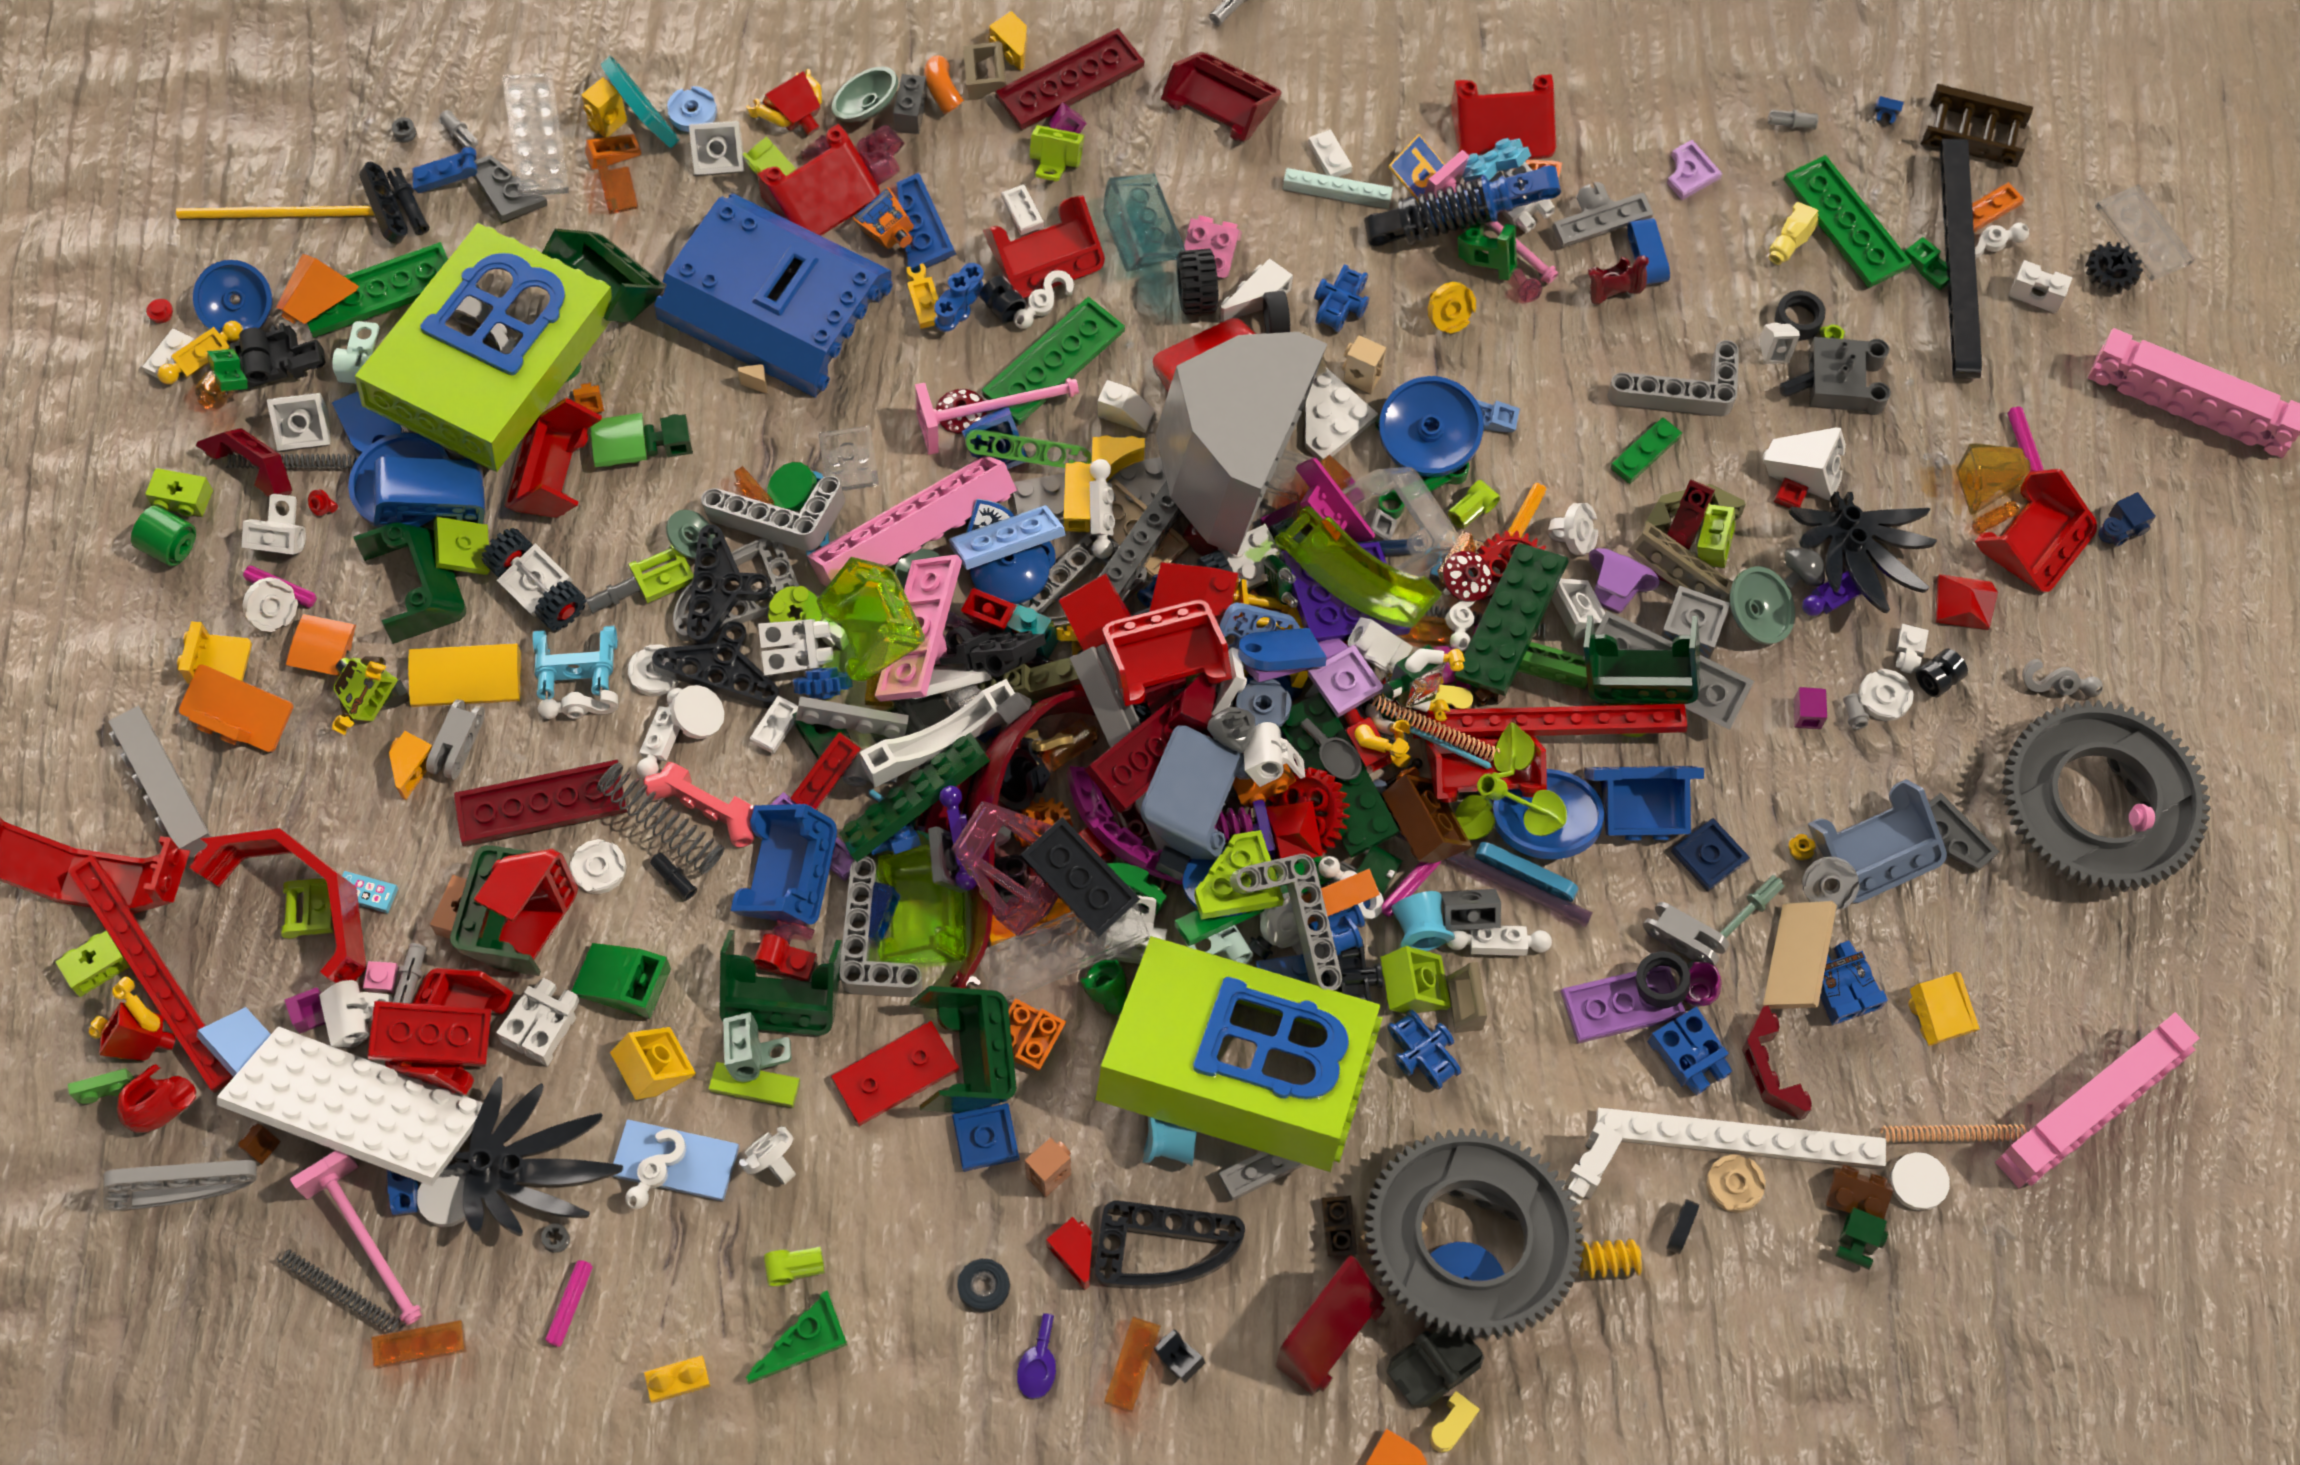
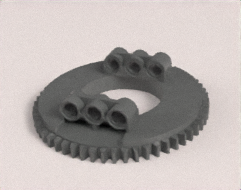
M2086 700L2083 706L2076 701L2072 707L2064 704L2061 710L2055 707L2051 713L2046 711L2042 718L2038 716L2033 723H2030L2022 731L2019 738L2014 742L2005 761L2007 766L2003 770L2005 777L2002 780V784L2006 785L2002 790V794L2007 795L2003 804L2009 805L2006 815L2014 816L2010 821V825L2019 826L2015 834H2024L2025 837L2021 843H2030L2032 845L2028 852L2037 851L2039 855L2036 860L2046 859V868L2048 869L2054 865L2056 867V875L2062 873L2066 876V880L2069 881L2072 878L2077 881V885H2080L2082 882L2086 883L2090 889L2094 885L2098 886L2100 891L2109 887L2111 892H2115L2120 887L2122 892H2126L2130 886L2134 891H2137L2141 885L2146 889L2152 883L2157 885L2162 879L2166 881L2172 874L2175 875L2200 848V843L2205 838L2203 834L2208 829V826L2205 824L2210 820V817L2206 814L2211 809V806L2206 805L2210 800V796L2204 794L2208 789V785L2201 784L2205 779V775L2196 774L2201 769V766L2191 764L2196 759L2195 755L2186 756V752L2190 748L2188 746L2179 747L2182 739L2177 738L2173 740L2171 738L2174 733L2173 730L2164 732L2165 724L2163 722L2155 726V717L2153 716L2145 720L2144 711H2141L2136 716L2134 714V707H2130L2125 712L2123 704L2120 703L2114 709L2111 701H2108L2105 707H2103L2100 700H2097L2094 706H2092L2089 700ZM2085 756L2107 757L2111 770L2124 779L2127 791L2132 796L2137 797L2140 800V804H2145L2153 809L2155 813L2154 825L2146 831L2122 838L2103 837L2085 830L2072 820L2061 803L2058 792V779L2062 768L2069 762Z
M1459 1128L1457 1136H1454L1451 1129L1447 1130L1445 1138L1440 1132H1436L1434 1141L1426 1135L1423 1144L1415 1140L1413 1149L1406 1146L1403 1151L1404 1155L1398 1152L1394 1161L1390 1160L1388 1162L1387 1170L1382 1169L1380 1173L1381 1179H1376L1374 1184L1376 1189L1371 1190L1369 1196L1371 1199H1368L1366 1206L1369 1210H1366L1364 1219L1367 1220L1364 1225V1231L1369 1232L1366 1233L1364 1242L1370 1243L1367 1246L1366 1253L1373 1255L1369 1263L1370 1265H1377L1374 1275L1382 1276L1380 1286H1388L1387 1296L1394 1295L1397 1298L1395 1301L1396 1306L1405 1303V1314L1411 1311L1416 1312L1414 1318L1416 1322L1424 1317L1426 1319V1328L1435 1323L1437 1333H1440L1445 1327L1449 1337H1452L1455 1331H1459L1460 1339L1463 1340L1466 1333L1471 1334L1473 1341L1477 1340L1479 1334L1483 1335L1485 1341H1488L1491 1335H1495L1497 1340H1499L1504 1332L1509 1337H1512L1515 1329L1520 1333H1524L1526 1324L1532 1329L1537 1323L1536 1319L1543 1322L1547 1316L1546 1313L1551 1315L1555 1310V1306L1559 1307L1561 1305L1562 1297L1566 1298L1570 1291L1569 1288H1572L1575 1282L1573 1277H1576L1579 1272V1268L1576 1266H1579L1582 1258L1578 1255H1581L1584 1247L1579 1245L1584 1239V1235L1579 1234L1583 1224L1576 1222L1581 1214L1580 1212L1572 1211L1575 1209L1577 1202L1568 1201L1572 1194L1571 1190L1562 1191L1566 1183L1565 1180L1555 1181L1559 1172L1557 1170L1547 1171L1551 1163L1548 1161L1540 1164V1154L1531 1157V1147L1521 1151L1520 1141L1511 1146L1509 1136H1506L1501 1142L1497 1132L1490 1139L1486 1130H1483L1479 1137L1474 1128H1471L1469 1136L1465 1135L1462 1128ZM1448 1193L1458 1199L1470 1200L1481 1208L1494 1209L1509 1219L1518 1220L1524 1236L1522 1258L1508 1273L1492 1280H1466L1447 1272L1432 1258L1423 1240L1422 1217L1427 1207L1436 1198Z

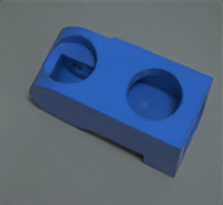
M387 1169L388 1194L392 1215L418 1212V1181Z

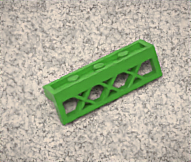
M1534 642L1530 643L1527 649L1530 652L1526 651L1517 670L1518 672L1585 690L1587 685L1586 666L1572 664L1575 662L1585 665L1584 656Z

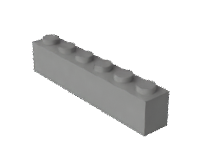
M138 705L109 720L108 722L113 731L109 732V735L117 747L121 745L125 751L120 755L128 768L133 766L136 773L131 776L138 788H144L147 792V795L143 796L151 811L156 809L159 816L154 819L161 831L165 832L167 830L170 838H172L179 849L190 850L188 858L205 849L207 844L200 838L212 836L142 709Z

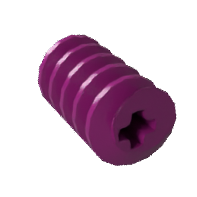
M1243 807L1238 808L1237 815H1235L1232 808L1227 809L1226 816L1221 811L1214 828L1224 834L1226 843H1229L1231 835L1253 832L1250 807L1248 814H1246Z

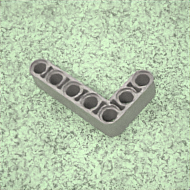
M1723 340L1717 344L1711 360L1710 381L1622 372L1612 377L1607 394L1608 399L1611 403L1618 406L1726 416L1731 412L1737 397L1738 346L1729 340Z
M826 476L817 483L800 513L717 488L705 491L702 494L701 502L708 519L713 523L810 551L818 548L845 503V496L839 479L834 476Z
M1299 854L1236 870L1231 875L1230 885L1239 894H1247L1287 884L1310 984L1320 986L1324 990L1326 988L1330 990L1337 989L1341 985L1342 974L1313 859L1306 854ZM1296 861L1304 865L1303 875L1295 872L1294 864ZM1269 867L1276 869L1278 873L1276 881L1269 879L1267 875ZM1242 873L1248 874L1251 878L1249 888L1243 886L1240 881ZM1303 888L1307 889L1311 894L1309 903L1304 902L1301 898ZM1310 916L1314 917L1318 922L1315 931L1311 930L1308 926L1307 921ZM1316 944H1320L1324 949V956L1321 959L1314 953ZM1324 971L1331 977L1328 987L1321 982V975Z
M865 856L859 862L854 860L850 868L839 971L842 986L845 991L851 994L915 997L923 988L921 971L916 965L869 961L878 877L876 865L870 857ZM864 869L871 871L867 876L858 875L859 871ZM860 895L868 897L864 902L855 901ZM857 921H863L866 923L861 928L852 927V925ZM854 947H860L863 949V951L857 955L849 953V951ZM853 973L860 975L856 981H848L846 979ZM879 975H886L887 977H889L887 981L883 983H878L874 981L875 978ZM907 977H915L917 979L913 984L903 983V980Z

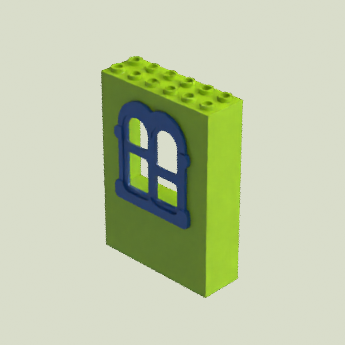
M477 223L356 373L355 380L361 404L363 407L498 472L611 322L603 318L612 303L611 286L602 280H596L586 275L579 269H573L563 264L558 259H552L535 248H529L512 237L508 238L498 233L492 227H485ZM490 270H505L513 278L512 286L501 298L495 297L476 287L481 277ZM540 287L548 292L550 301L533 324H525L505 313L524 289ZM468 296L493 307L492 312L472 336H466L445 325L446 321ZM498 323L523 334V338L510 354H503L482 342Z
M1150 936L1101 1064L1095 1100L1331 1172L1334 1161L1340 1163L1383 1019V1017L1378 1016L1380 1004L1327 988L1324 990L1317 985ZM1235 1003L1281 1016L1282 1020L1277 1034L1271 1037L1232 1025L1229 1020ZM1293 1021L1326 1030V1042L1320 1047L1315 1048L1291 1043L1288 1040ZM1225 1036L1249 1041L1257 1046L1250 1068H1239L1220 1062L1217 1059L1222 1040ZM1275 1049L1308 1060L1316 1070L1315 1078L1308 1084L1297 1085L1264 1075L1262 1068L1268 1051Z

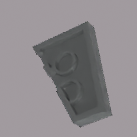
M489 155L474 161L477 164V174L473 178L501 222L547 206V199L543 195H537L533 192L530 185L525 181H519L512 175L511 170L493 156Z
M1941 792L1929 802L1946 848L1947 856L1978 872L1999 854L2000 851Z

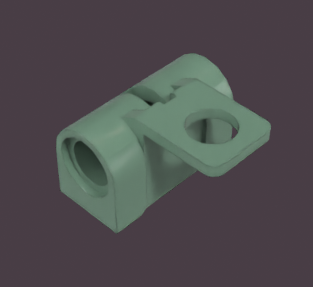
M751 1012L723 1019L725 1067L735 1080L741 1082L755 1080L759 1077L760 1069L791 1061V1040L788 1037L761 1043L758 1037V1024ZM777 1046L784 1047V1053L780 1057H770V1052L773 1048Z

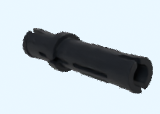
M393 168L396 177L390 169L386 175L394 188L393 194L397 200H400L416 235H423L420 225L425 233H427L430 226L417 204L411 184L407 183L401 168Z

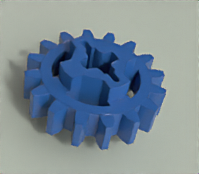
M837 667L814 668L813 670L805 671L806 676L793 679L794 693L806 694L808 698H832L833 696L840 695L841 690L853 687L852 674L848 672L840 673Z

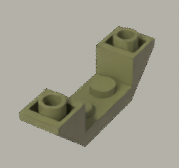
M1712 484L1706 485L1715 489L1710 505L1734 507L1735 521L1741 518L1746 506L1744 500ZM1685 490L1661 495L1645 524L1650 522L1667 535L1672 522L1670 516L1676 515Z

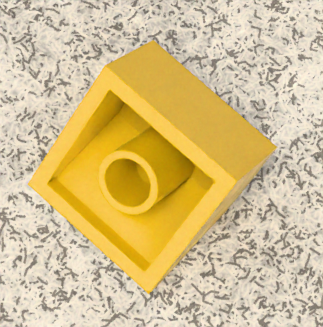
M671 1027L627 1033L610 1052L635 1100L656 1097L696 1074Z

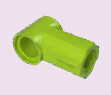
M1480 479L1470 487L1466 496L1448 511V516L1457 528L1465 529L1482 513L1487 514L1492 511L1500 501L1501 496Z
M821 1247L794 1252L775 1250L764 1254L767 1284L769 1286H783L792 1283L797 1278L825 1274Z

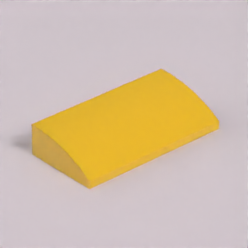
M518 644L409 649L410 706L452 705L456 699L463 700L465 704L520 701L521 651Z

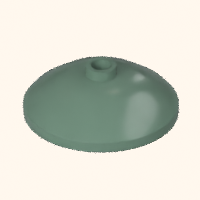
M874 67L852 77L839 89L833 99L832 111L836 118L843 122L854 123L878 115L888 106L896 94L899 82L897 75L888 67Z
M1760 566L1745 569L1736 576L1731 586L1730 606L1739 628L1750 639L1760 644L1770 645L1784 640L1790 634L1795 622V605L1788 586L1775 572Z

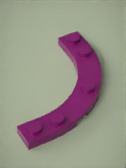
M1069 766L1066 775L1074 804L1092 833L1117 857L1122 858L1127 863L1142 868L1153 876L1176 884H1183V876L1181 880H1177L1155 869L1162 851L1161 849L1155 852L1142 845L1144 842L1142 839L1134 835L1126 827L1121 829L1112 819L1114 814L1107 806L1100 788L1085 772L1084 769L1086 768Z

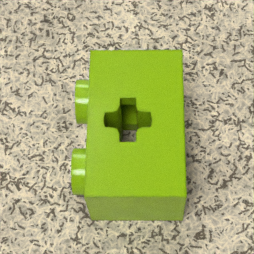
M155 468L145 496L151 506H158L166 511L178 512L187 517L193 515L203 517L213 489L206 477Z
M107 931L92 936L87 943L77 949L67 951L63 954L62 958L55 961L68 984L79 997H82L130 967Z

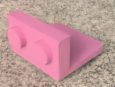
M1199 215L1198 219L1191 218L1183 251L1210 248L1215 257L1217 277L1227 278L1236 244L1241 239L1242 231L1237 229V224L1223 221L1222 225L1213 223V218Z

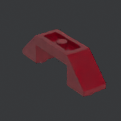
M239 428L222 432L197 441L196 446L203 450L208 457L219 459L227 456L228 453L233 455L235 452L248 459L252 465L260 467L254 486L263 491L265 496L270 498L272 494L290 495L292 493V487L281 455L244 429Z
M1690 479L1679 503L1678 511L1667 533L1669 537L1687 550L1691 548L1715 492V489ZM1656 573V575H1657V577H1658L1659 580L1664 581V582H1666V583H1668V584H1671V583L1668 582L1666 579H1664L1663 577H1661L1659 574Z
M1767 1005L1758 1014L1743 1045L1742 1052L1762 1101L1802 1120L1807 1117L1812 1107V1101L1808 1092L1803 1090L1801 1083L1779 1089V1078L1775 1071H1771L1768 1063V1051L1764 1045H1761L1762 1043L1774 1040L1780 1028L1776 1014L1771 1013L1769 1005Z

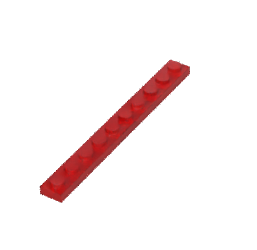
M1685 704L1450 709V712L1443 711L1447 718L1445 721H1438L1433 711L1413 710L1416 711V715L1420 713L1421 717L1424 715L1426 719L1430 717L1431 721L1435 720L1436 723L1440 722L1441 725L1450 726L1451 730L1455 729L1456 732L1460 731L1461 734L1465 733L1466 736L1470 735V737H1501L1510 722L1515 723L1529 736L1686 733L1687 731ZM1418 716L1417 719L1415 720V723H1414L1413 726H1416V724H1417V722H1418L1419 716ZM1423 718L1422 721L1420 722V725H1419V727H1418L1419 729L1421 728V726H1422V724H1423L1424 718ZM1429 720L1425 724L1423 731L1426 730ZM1433 724L1430 726V729L1428 731L1429 734L1433 728ZM1438 726L1435 728L1433 736H1435L1438 730ZM1443 728L1440 730V733L1437 738H1440L1443 732ZM1448 730L1446 731L1443 738H1446ZM1413 734V739L1422 738L1418 735Z
M91 854L67 871L211 1091L216 1093L229 1084L234 1077L197 1037L198 1030L205 1027L206 1024L96 857Z

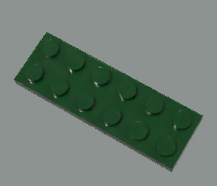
M1518 542L1464 654V668L1461 671H1456L1454 675L1457 681L1506 696L1569 563L1568 557Z
M1319 692L1291 706L1289 718L1281 726V729L1288 742L1303 758L1304 769L1308 770V767L1317 769V771L1318 769L1323 770L1328 775H1332L1327 771L1320 759L1319 752L1321 746L1316 744V741L1300 726L1301 723L1308 718L1323 734H1326L1328 739L1337 737L1344 739L1352 746L1353 744L1339 718H1337ZM1363 762L1362 770L1357 778L1345 781L1335 777L1334 782L1342 784L1338 792L1347 793L1342 802L1350 804L1348 808L1343 809V813L1350 815V818L1342 820L1347 829H1339L1338 831L1342 836L1341 841L1350 858L1400 834ZM1321 795L1319 799L1321 803L1323 801V795Z
M971 732L966 736L958 738L952 747L944 753L937 754L930 764L922 770L912 773L909 780L901 786L891 789L883 800L872 804L862 816L848 822L839 834L856 862H859L940 800V792L943 788L947 786L957 787L990 761Z

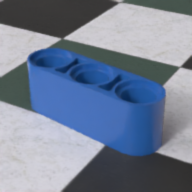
M1652 218L1628 222L1627 233L1634 259L1636 260L1637 257L1642 255L1649 259V264L1646 267L1647 284L1669 282V263L1656 220Z

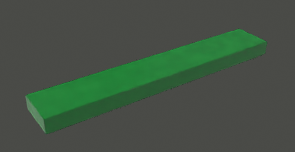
M1321 856L1312 858L1316 866L1320 885L1332 880L1333 878H1326L1319 872L1318 865L1322 860ZM1299 862L1294 865V869L1297 874L1303 875L1304 865ZM1287 884L1280 886L1282 894L1289 893ZM1303 888L1301 894L1308 890ZM1265 909L1249 911L1237 916L1201 919L1199 910H1196L1175 920V927L1188 946H1191L1264 912Z

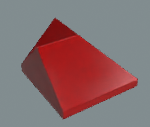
M1939 574L1937 579L1936 623L1989 630L1998 591L1991 581Z
M1313 801L1266 808L1276 848L1275 860L1299 854H1306L1311 858L1323 856Z

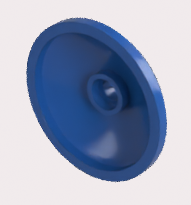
M223 260L210 265L200 274L193 289V305L197 316L207 328L215 327L219 333L222 332L223 325L228 321H237L242 325L243 330L247 328H260L268 319L272 309V291L267 279L257 268L243 261ZM238 295L240 302L236 305L232 304V297Z
M1040 544L970 569L971 579L977 590L1013 604L1026 602L1038 595L1045 587L1050 573L1048 556ZM1007 558H1012V559H1013V560L1010 561V562L1005 561V559H1007Z

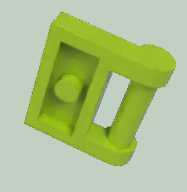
M670 545V549L640 562L635 560L628 563L647 603L682 589L693 580V572L684 555L675 550L672 545ZM673 558L676 559L675 561H672L652 571L642 574V572L645 570H648Z
M324 878L284 882L283 893L286 894L285 924L281 927V936L292 939L299 935L333 933V919L326 880ZM300 892H304L302 923H296L297 895Z

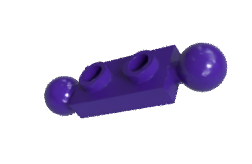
M1847 571L1842 574L1841 586L1837 593L1833 591L1829 582H1826L1811 592L1812 595L1804 599L1802 608L1809 616H1817L1822 611L1828 614L1859 597L1861 592Z
M947 786L940 792V801L948 809L949 824L959 867L955 880L960 889L971 890L977 885L978 876L974 870L970 869L969 859L974 858L971 841L966 842L964 831L969 830L966 814L961 815L958 807L962 800V794L957 787Z

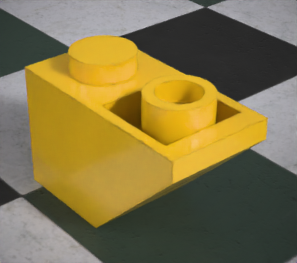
M1011 11L989 26V42H1001L1003 45V55L1007 62L1011 65L1014 64L1022 71L1025 66L1027 49V26Z

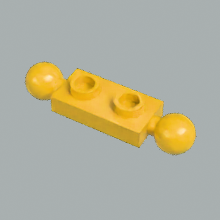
M228 321L223 325L221 333L215 327L211 328L172 354L171 358L175 363L173 365L164 364L159 367L157 372L159 380L164 384H173L178 380L180 372H183L187 378L209 364L207 351L230 349L226 342L228 340H239V334L243 330L242 325L237 321Z

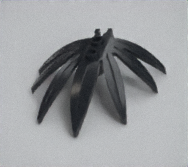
M1834 491L1830 497V502L1835 508V512L1791 507L1788 512L1797 522L1814 527L1805 532L1798 543L1802 548L1812 549L1822 544L1827 538L1831 539L1825 559V571L1827 580L1834 592L1837 593L1841 586L1843 571L1842 552L1848 572L1858 590L1874 607L1887 614L1890 608L1870 559L1887 577L1901 586L1920 593H1925L1929 589L1925 582L1874 539L1889 546L1902 549L1933 547L1937 539L1890 528L1917 521L1925 517L1929 513L1930 508L1887 509L1863 512L1853 503V492H1847L1842 499L1837 491Z
M497 1077L477 1116L472 1132L470 1151L463 1153L457 1151L451 1159L456 1163L453 1165L448 1164L443 1172V1175L458 1173L465 1176L463 1210L472 1232L479 1234L482 1229L484 1210L481 1199H483L489 1212L501 1226L517 1236L523 1235V1230L516 1216L505 1201L496 1193L498 1191L515 1202L541 1213L567 1218H588L590 1212L546 1193L517 1185V1183L547 1187L571 1186L601 1180L621 1173L623 1165L605 1162L554 1158L522 1159V1157L554 1150L579 1138L602 1121V1113L552 1126L509 1146H504L503 1144L510 1140L532 1115L541 1098L544 1085L540 1083L526 1094L509 1111L494 1133L491 1134L497 1122L502 1101V1077Z

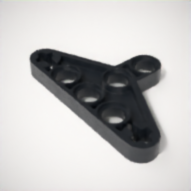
M712 524L704 526L698 535L687 621L688 638L694 645L707 644L712 639L738 600L760 601L766 599L771 593L770 581L764 574L739 572L721 529ZM713 534L715 535V538L712 540L713 548H709L707 539ZM707 556L716 559L715 563L711 566H704L701 564V561ZM703 580L713 582L709 589L703 590L698 587L699 583ZM729 581L739 583V587L734 591L725 589V585ZM756 582H762L766 585L765 589L761 592H754L751 587ZM701 603H706L710 606L709 610L705 613H698L695 611V608ZM698 621L702 622L704 632H701V636H696L695 634L699 628Z
M738 621L726 623L716 643L659 648L652 656L653 669L660 675L690 685L706 687L712 692L761 708H770L777 696H779L778 686L741 653L746 642V628ZM731 630H737L742 636L734 640L730 639L727 633ZM726 651L731 653L733 657L729 661H722L717 655ZM664 658L669 659V662H666L665 665L660 664V661H663ZM677 659H681L678 663V670H675L674 666H677ZM686 665H693L698 671L689 675L684 673L682 669ZM713 673H718L722 675L723 680L719 683H713L708 677ZM742 681L747 683L749 688L745 691H738L734 688V684ZM758 684L757 690H755V695H752L753 685ZM766 691L771 692V695H769L767 698H763V694H765Z

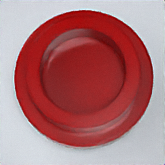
M155 299L148 304L146 313L152 321L165 323L171 319L173 307L166 299Z

